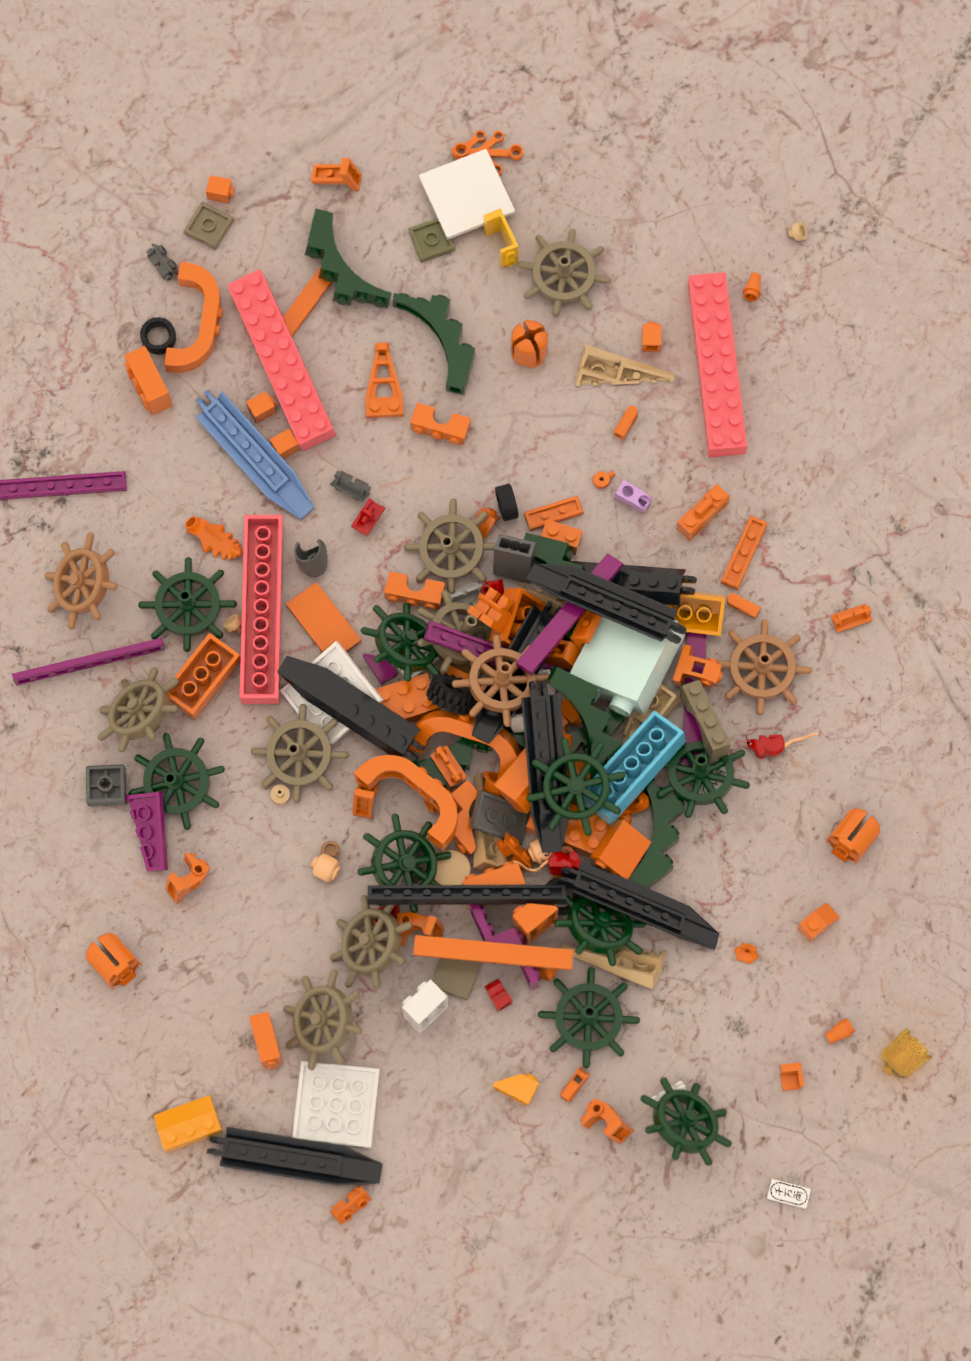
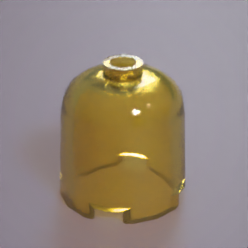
M907 1028L894 1038L881 1053L882 1061L885 1064L882 1068L889 1076L894 1074L901 1079L912 1075L932 1058L921 1042L910 1035L911 1032Z

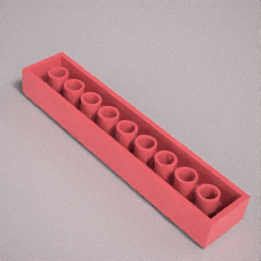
M259 269L228 284L229 291L301 449L305 451L337 436L262 270Z
M726 272L689 275L687 285L708 458L746 454L747 441Z
M244 515L240 664L241 704H280V674L277 671L281 666L284 520L282 515Z

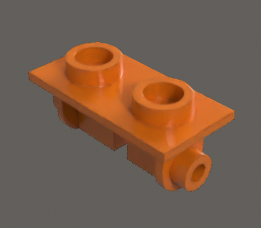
M866 603L830 615L837 633L873 621L870 615L872 613L871 608Z
M447 745L443 748L442 746L436 748V752L430 755L450 787L467 778Z
M506 832L505 840L500 839L496 843L497 849L506 858L513 854L509 861H518L531 868L532 858L527 849L524 850L520 846L516 837Z
M361 1185L358 1188L355 1187L346 1195L349 1199L348 1203L342 1198L332 1207L330 1213L337 1219L340 1225L349 1221L358 1210L364 1208L371 1200V1197Z

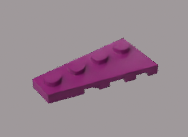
M163 792L125 795L126 801L129 802L131 808V818L134 819L136 825V835L141 842L140 849L147 871L168 870Z

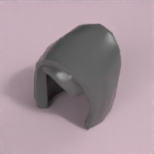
M321 539L317 540L318 546L307 551L302 550L300 543L296 542L294 548L296 562L300 570L307 576H322L327 569V549Z

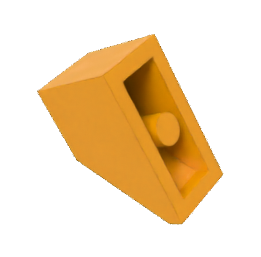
M527 1073L526 1076L519 1074L495 1082L493 1089L529 1106L539 1087V1082L531 1074Z

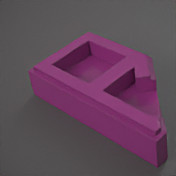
M363 654V658L381 685L398 676L388 661L383 660L380 663H375L373 661L375 655Z

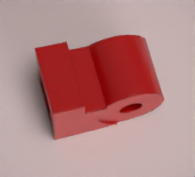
M498 978L484 986L497 1012L512 1004L510 995Z

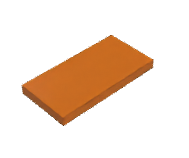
M317 582L286 603L287 608L322 653L335 641H338L346 652L362 642Z

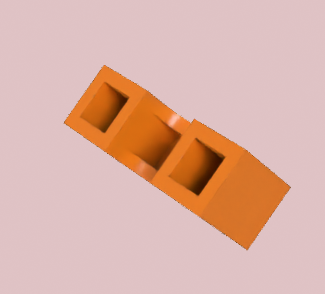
M421 403L416 404L410 421V428L413 432L429 434L432 438L438 440L446 439L455 445L465 444L471 426V418L452 413L449 422L439 424L434 421V407Z
M389 571L384 596L388 601L394 603L399 601L406 602L413 607L417 605L425 606L424 608L432 611L441 608L443 600L441 593L445 590L444 582L426 579L423 589L412 591L407 587L408 575Z

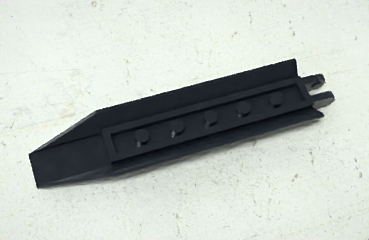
M570 561L572 563L583 565L585 570L589 573H591L599 564L594 562ZM623 565L610 582L664 605L680 606L681 594L694 595L696 590L692 587H682L683 583L694 584L697 582V578L684 575L686 569Z
M534 564L526 578L529 582L559 599L660 642L666 638L670 642L678 644L682 639L679 635L670 632V629L679 634H684L687 630L683 625L674 622L678 610L575 566Z
M548 601L541 611L533 604L508 649L521 654L528 645L533 643L562 607L559 606L553 616L548 613L552 607V602ZM545 659L544 662L539 666V668L534 672L535 675L540 672V670H541L543 664L545 663L546 659ZM503 660V662H508L510 665L512 664V662ZM518 668L512 676H521L524 673ZM518 683L513 685H515L517 688L524 692L527 683ZM492 685L487 686L483 693L485 694ZM507 690L508 701L518 698ZM498 691L491 699L501 701L500 692ZM483 707L476 715L472 736L489 744L505 727L502 713L493 712ZM518 710L510 712L511 719Z
M286 656L277 672L306 701L332 718L337 719L338 722L387 754L404 757L405 754L412 760L418 761L419 756L408 750L412 744L420 751L425 750L426 747L415 740V736L421 731L420 728L331 670L290 656Z
M541 680L540 683L542 696H536L535 682L529 681L530 697L521 698L529 794L543 791L545 772L532 765V760L538 759L550 766L556 759L564 755L561 745V739L564 735L560 694L548 695L546 680ZM566 764L557 770L567 776ZM552 778L551 789L565 786L562 782ZM568 793L553 796V798L561 806ZM545 799L530 802L531 816L542 853L562 851L568 819L562 818L554 831H550L548 826L556 813L548 806Z
M583 860L578 871L569 867L561 869V874L566 877H560L558 884L571 888L572 893L678 938L713 950L716 949L720 933L689 905Z
M226 1127L225 1138L212 1136L209 1138V1141L212 1143L224 1144L223 1151L213 1148L207 1149V1154L222 1157L219 1165L221 1167L336 1186L379 1184L383 1163L343 1145L233 1127Z

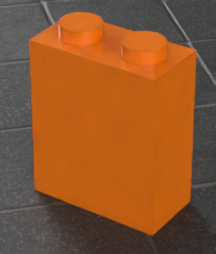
M616 819L608 828L590 858L595 861L594 864L597 867L628 880L651 842L625 820Z
M269 1012L249 1016L263 1068H268V1070L279 1068V1064L283 1062Z

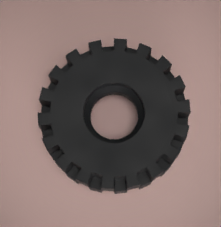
M448 673L435 674L426 692L427 699L432 701L433 705H438V708H443L446 712L451 711L456 715L457 713L460 715H464V713L466 715L469 714L476 701L469 687L454 688L452 686L454 680H462L463 678H457L452 674L450 676Z

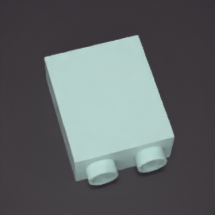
M602 617L590 643L584 644L570 673L598 686V696L591 703H596L600 697L610 701L609 707L623 716L629 717L632 710L645 715L685 634H679L670 629V632L680 636L682 639L680 643L670 642L666 638L660 642Z

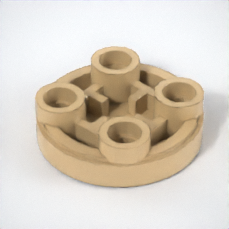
M447 850L451 852L452 857L438 861L434 880L441 885H462L465 877L470 875V863L461 852Z

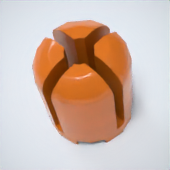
M523 321V326L520 323L517 324L511 334L512 358L517 365L520 364L524 367H529V369L540 366L544 363L548 352V333L545 331V327L537 321Z
M858 808L849 810L827 837L826 843L829 842L833 848L832 853L844 862L850 860L855 862L854 865L857 864L880 834V825L871 815L852 841L849 840L865 819L867 811Z
M112 933L103 934L97 939L119 965L116 967L94 942L89 945L86 951V959L108 986L115 990L113 987L120 984L124 987L136 977L135 971L138 965L142 967V963L117 935Z

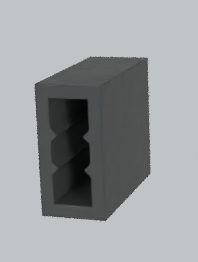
M499 534L494 546L493 575L530 583L526 578L535 564L536 542Z

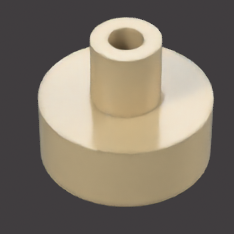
M803 222L794 223L792 230L788 231L789 237H794L796 241L806 240L808 235L806 225Z
M233 614L225 620L223 627L227 632L235 631L236 634H239L241 632L240 625L242 624V619L238 614Z
M276 785L272 788L270 795L275 804L284 805L289 801L290 792L286 786Z

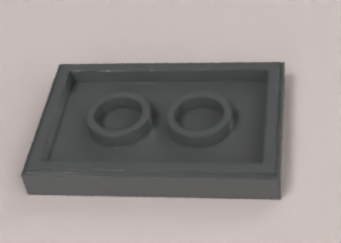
M480 790L477 794L470 828L505 840V833L508 832L511 836L517 838L520 845H523L530 811L528 814L518 812L506 799Z

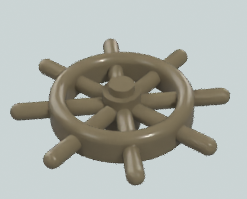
M575 229L569 230L567 241L555 242L550 245L547 244L541 235H537L536 241L542 250L535 258L534 263L524 261L517 263L518 268L533 271L535 287L525 292L524 298L530 299L540 292L545 298L554 302L552 311L554 317L559 316L562 303H572L578 300L581 301L587 310H592L593 305L586 295L593 287L594 282L610 284L612 281L610 277L596 275L593 258L603 253L604 247L599 246L588 252L581 245L574 243ZM564 252V255L558 259L555 253ZM572 254L580 257V259L571 264ZM549 257L555 267L542 264ZM586 264L588 273L574 271ZM540 272L554 275L543 281ZM573 278L586 281L579 287ZM559 281L557 291L549 288L550 285ZM566 283L573 290L572 292L564 293Z
M456 499L449 501L448 515L440 516L433 521L423 512L418 513V518L427 526L422 533L420 544L404 545L405 551H420L422 561L426 566L416 577V581L421 583L431 573H434L441 578L448 579L447 591L451 595L455 593V579L463 578L473 573L481 582H485L487 577L478 566L483 558L484 551L494 550L496 543H484L478 526L488 517V513L483 511L472 522L464 516L457 515ZM449 524V535H445L439 528ZM456 524L467 527L456 537ZM471 533L473 534L475 543H462ZM433 534L441 541V543L429 542ZM429 551H442L433 561L431 560ZM462 551L475 552L470 560ZM448 557V570L439 568L438 566ZM457 557L465 566L455 570Z
M443 590L441 595L445 606L440 608L435 615L423 608H419L417 611L420 616L429 621L471 636L483 633V640L489 642L492 628L467 612L470 606L475 607L480 600L479 595L474 598L472 605L463 602L453 603L449 592ZM458 614L466 616L464 621H460ZM450 615L453 625L442 618ZM423 639L417 641L419 647L433 645L437 653L445 659L440 669L442 673H447L451 663L463 666L470 665V667L473 665L461 653ZM480 670L477 674V678H480L482 676Z
M156 667L151 669L148 678L129 684L127 679H123L121 681L123 690L115 697L111 706H101L99 708L101 714H108L109 727L98 735V740L103 741L115 732L122 738L118 746L119 752L126 750L129 740L139 739L145 735L148 736L149 740H155L156 735L154 731L159 729L166 713H176L178 711L176 705H169L167 692L178 685L179 680L173 678L164 686H161L155 681L158 674ZM128 722L127 727L123 728L122 726Z
M306 704L300 705L298 720L287 722L282 726L274 717L268 716L266 720L275 732L272 734L267 748L251 749L252 755L267 756L268 765L273 772L262 782V787L268 788L279 778L281 781L293 785L294 803L300 801L301 786L313 784L318 780L326 790H333V785L324 775L328 771L332 759H347L349 757V753L346 751H333L331 741L327 735L338 724V720L333 718L323 728H320L316 724L306 721ZM298 729L297 743H295L288 733ZM305 729L314 732L315 735L304 744ZM281 739L288 745L287 749H277ZM321 740L323 750H310ZM276 756H284L289 758L281 766H279L277 763ZM310 758H322L318 768ZM295 763L294 777L285 774L284 772ZM303 763L312 772L302 777Z
M363 895L361 897V912L356 914L349 923L343 919L337 920V925L344 929L341 951L331 954L330 960L335 962L343 958L346 965L351 969L345 981L346 987L350 988L359 973L365 976H372L373 988L379 989L381 987L379 973L385 971L393 961L400 965L405 964V958L398 954L401 945V933L411 929L412 923L405 922L399 925L395 917L390 914L394 905H386L383 910L370 908L368 896ZM377 918H379L378 921H377V923L375 924V926H374V928H373V926H372V919H377ZM384 924H386L388 930L380 933ZM363 925H365V932H364V933H363L362 931H360V929H361V927H362ZM358 938L359 943L354 944L355 939ZM362 950L359 957L356 959L355 953ZM376 953H382L380 958L377 960ZM369 954L370 965L363 966Z
M335 969L330 971L327 986L313 987L309 977L303 976L302 983L306 992L299 999L296 1007L286 1005L283 1008L285 1013L293 1015L295 1036L286 1043V1047L292 1049L300 1043L303 1048L310 1051L307 1066L309 1070L315 1069L318 1054L333 1053L336 1063L339 1065L343 1064L344 1059L339 1048L346 1042L350 1032L357 1035L362 1033L361 1027L352 1025L353 1013L350 1004L360 996V993L355 990L346 996L342 991L334 988L338 974ZM324 995V999H323V1003H322V1007H321L320 1002H319V1000H318V997ZM333 998L336 1002V1005L329 1009L331 1000ZM311 1005L314 1009L313 1013L308 1011ZM306 1019L311 1020L309 1026H306ZM333 1028H337L335 1035L331 1031ZM316 1030L313 1041L309 1035ZM323 1033H324V1035H325V1037H326V1039H327V1043L321 1045V1041H322V1037H323Z

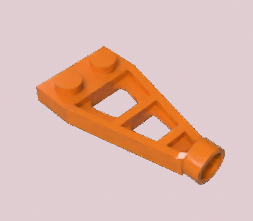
M381 342L375 344V358L365 398L366 418L404 417L403 396L390 356L389 343ZM379 366H387L389 368V378L377 377ZM379 384H389L393 395L391 397H376L377 386Z

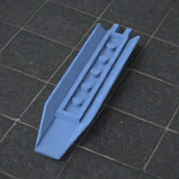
M207 389L205 395L212 403L207 406L202 399L198 398L196 400L203 408V412L195 416L197 420L267 498L299 519H303L315 506L295 471L223 391L217 399Z

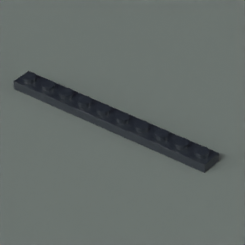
M368 885V905L566 904L565 885Z

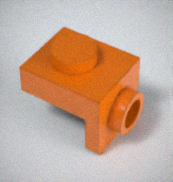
M490 507L480 509L476 516L477 518L483 511L488 513V517L478 526L484 539L488 537L495 523L501 518L497 515V511Z

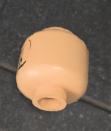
M538 839L533 840L528 848L533 862H537L540 865L555 853H542Z
M325 853L320 857L316 856L311 864L313 875L325 882L334 881L341 870L339 861Z

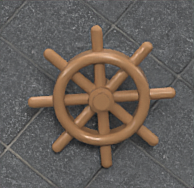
M92 532L87 534L84 548L71 551L68 543L62 542L61 548L65 556L58 564L55 573H45L46 579L53 580V589L56 597L47 610L54 612L61 606L65 610L70 611L68 628L71 630L75 628L78 614H85L91 611L94 619L100 620L101 614L97 606L103 600L107 589L116 590L118 588L117 583L109 582V571L106 563L114 556L115 551L109 549L101 556L98 552L91 550L94 540ZM81 559V564H80V569H79L78 564H77V561H79V560ZM89 559L93 562L90 568H88ZM74 593L73 602H72V601L69 599V597ZM83 594L85 601L80 603Z
M766 619L761 621V634L750 636L744 640L734 630H730L728 636L737 645L733 651L731 661L717 660L718 664L722 665L721 668L730 669V675L735 684L733 688L725 693V699L730 700L741 691L748 697L757 699L756 713L758 715H763L766 699H772L781 694L791 704H796L797 698L788 690L794 674L812 673L811 667L796 666L795 658L791 651V648L800 641V636L794 635L784 643L779 638L768 635L769 622ZM760 645L759 657L750 647ZM768 645L777 649L772 655L767 653ZM744 652L753 663L738 661ZM782 655L787 665L773 664ZM738 669L753 671L742 679ZM773 672H784L787 674L781 682ZM757 676H758V689L753 688V687H751V686L748 685V684H749L750 682H752ZM766 677L775 686L774 688L765 690Z
M494 635L492 638L494 649L484 652L479 657H476L467 649L462 650V656L473 663L470 670L469 679L454 680L452 686L454 688H470L472 696L477 701L476 705L469 712L471 717H475L484 707L490 711L502 713L504 726L510 727V712L522 707L521 698L530 697L529 681L541 682V680H547L549 674L535 675L534 673L530 675L522 670L524 675L512 676L519 668L516 666L517 660L530 645L520 654L510 649L501 648L500 636ZM495 660L496 671L486 663ZM503 660L512 662V664L510 665L508 662H503ZM481 669L491 678H477V674ZM527 683L524 692L513 684ZM492 685L485 694L479 687ZM507 690L518 698L508 701ZM498 691L500 692L501 701L491 699Z

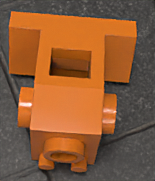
M684 644L674 673V684L682 687L685 678L700 680L702 686L709 688L713 685L716 686L723 674L720 671L722 665L718 664V661L713 658H707L706 660L694 657L692 646ZM694 664L704 666L702 674L692 672Z
M184 853L185 857L183 860L191 871L187 876L177 877L174 872L167 876L165 890L176 904L181 902L184 896L201 886L209 874L210 867L208 863L203 859H196L194 853Z
M410 911L397 914L399 925L411 922L413 926L411 929L401 933V946L404 947L408 935L416 930L423 931L424 936L442 937L445 927L437 917L430 915L427 917Z
M595 1098L587 1105L586 1115L581 1117V1125L587 1129L597 1121L605 1120L607 1128L603 1132L619 1144L634 1131L612 1106Z

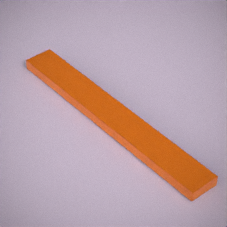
M415 935L413 956L572 971L573 950Z

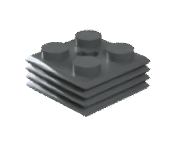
M123 764L86 766V803L88 806L126 804V768ZM105 782H108L110 785L108 789L102 787L105 785Z

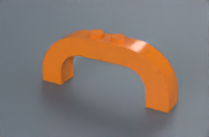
M180 262L178 282L179 286L198 289L205 297L200 331L196 342L190 347L184 349L167 348L164 363L166 372H188L201 366L210 357L215 346L216 336L220 335L221 326L218 325V322L223 317V308H221V298L217 282L206 269L188 262Z
M437 710L424 715L415 724L416 727L421 729L415 736V740L426 748L428 747L430 736L437 732H449L487 744L472 736L476 718L471 717L470 714L466 715L464 713V715H460L457 713L456 715L451 711ZM504 728L487 744L494 748L500 757L498 778L521 753L516 739ZM412 744L409 747V749L413 751H417L423 754L425 752V750L420 751L416 749V747H414Z
M382 755L366 761L354 772V780L367 791H371L378 782L386 778H398L404 781L439 811L438 821L428 831V840L442 851L452 841L457 829L455 801L451 794L443 787L442 782L437 778L433 779L430 777L425 768L422 766L418 767L410 760L400 756Z

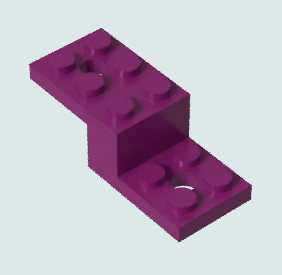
M470 905V913L484 942L524 945L525 941L520 931L517 932L515 927L494 935L495 932L492 924H487L486 922L487 914L483 905ZM520 966L531 991L537 989L541 977L537 967Z

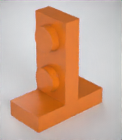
M342 158L341 164H314L311 182L313 184H347L352 191H359L362 174L350 158Z
M380 782L371 791H367L358 784L353 797V815L372 818L374 801Z

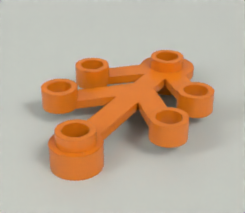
M478 130L466 143H457L452 149V155L456 160L487 149L490 157H510L514 161H518L523 157V148L518 144L512 145L509 149H490L496 143L503 142L504 134L502 131H495L493 136L482 146L472 148L477 142L482 143L486 139L485 132ZM481 134L483 138H478L477 136ZM500 135L501 138L497 139L495 136ZM459 151H464L465 153H464V154H459L458 152H459ZM517 152L519 155L514 156L513 153ZM492 160L495 169H500V172L497 173L501 176L503 173L502 166Z

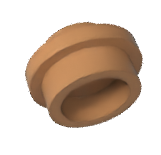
M327 841L321 847V854L325 853L336 859L340 855V847L334 841Z

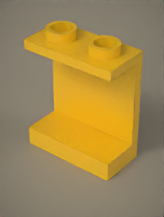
M500 208L484 215V232L486 236L501 232L507 245L506 248L500 250V266L502 268L504 266L510 267L518 261V244Z

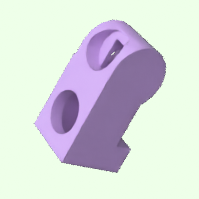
M623 480L613 498L618 502L621 501L640 513H645L652 501L649 495Z

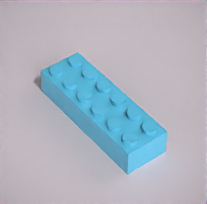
M654 710L604 766L607 774L620 771L626 773L625 778L610 782V791L607 799L621 809L620 814H614L603 807L596 815L611 826L686 742L684 731ZM602 784L587 789L600 796ZM583 795L586 808L589 809L596 803Z

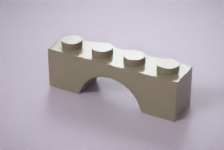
M700 680L682 685L680 698L687 713H692L699 725L703 746L710 760L729 755L731 743Z

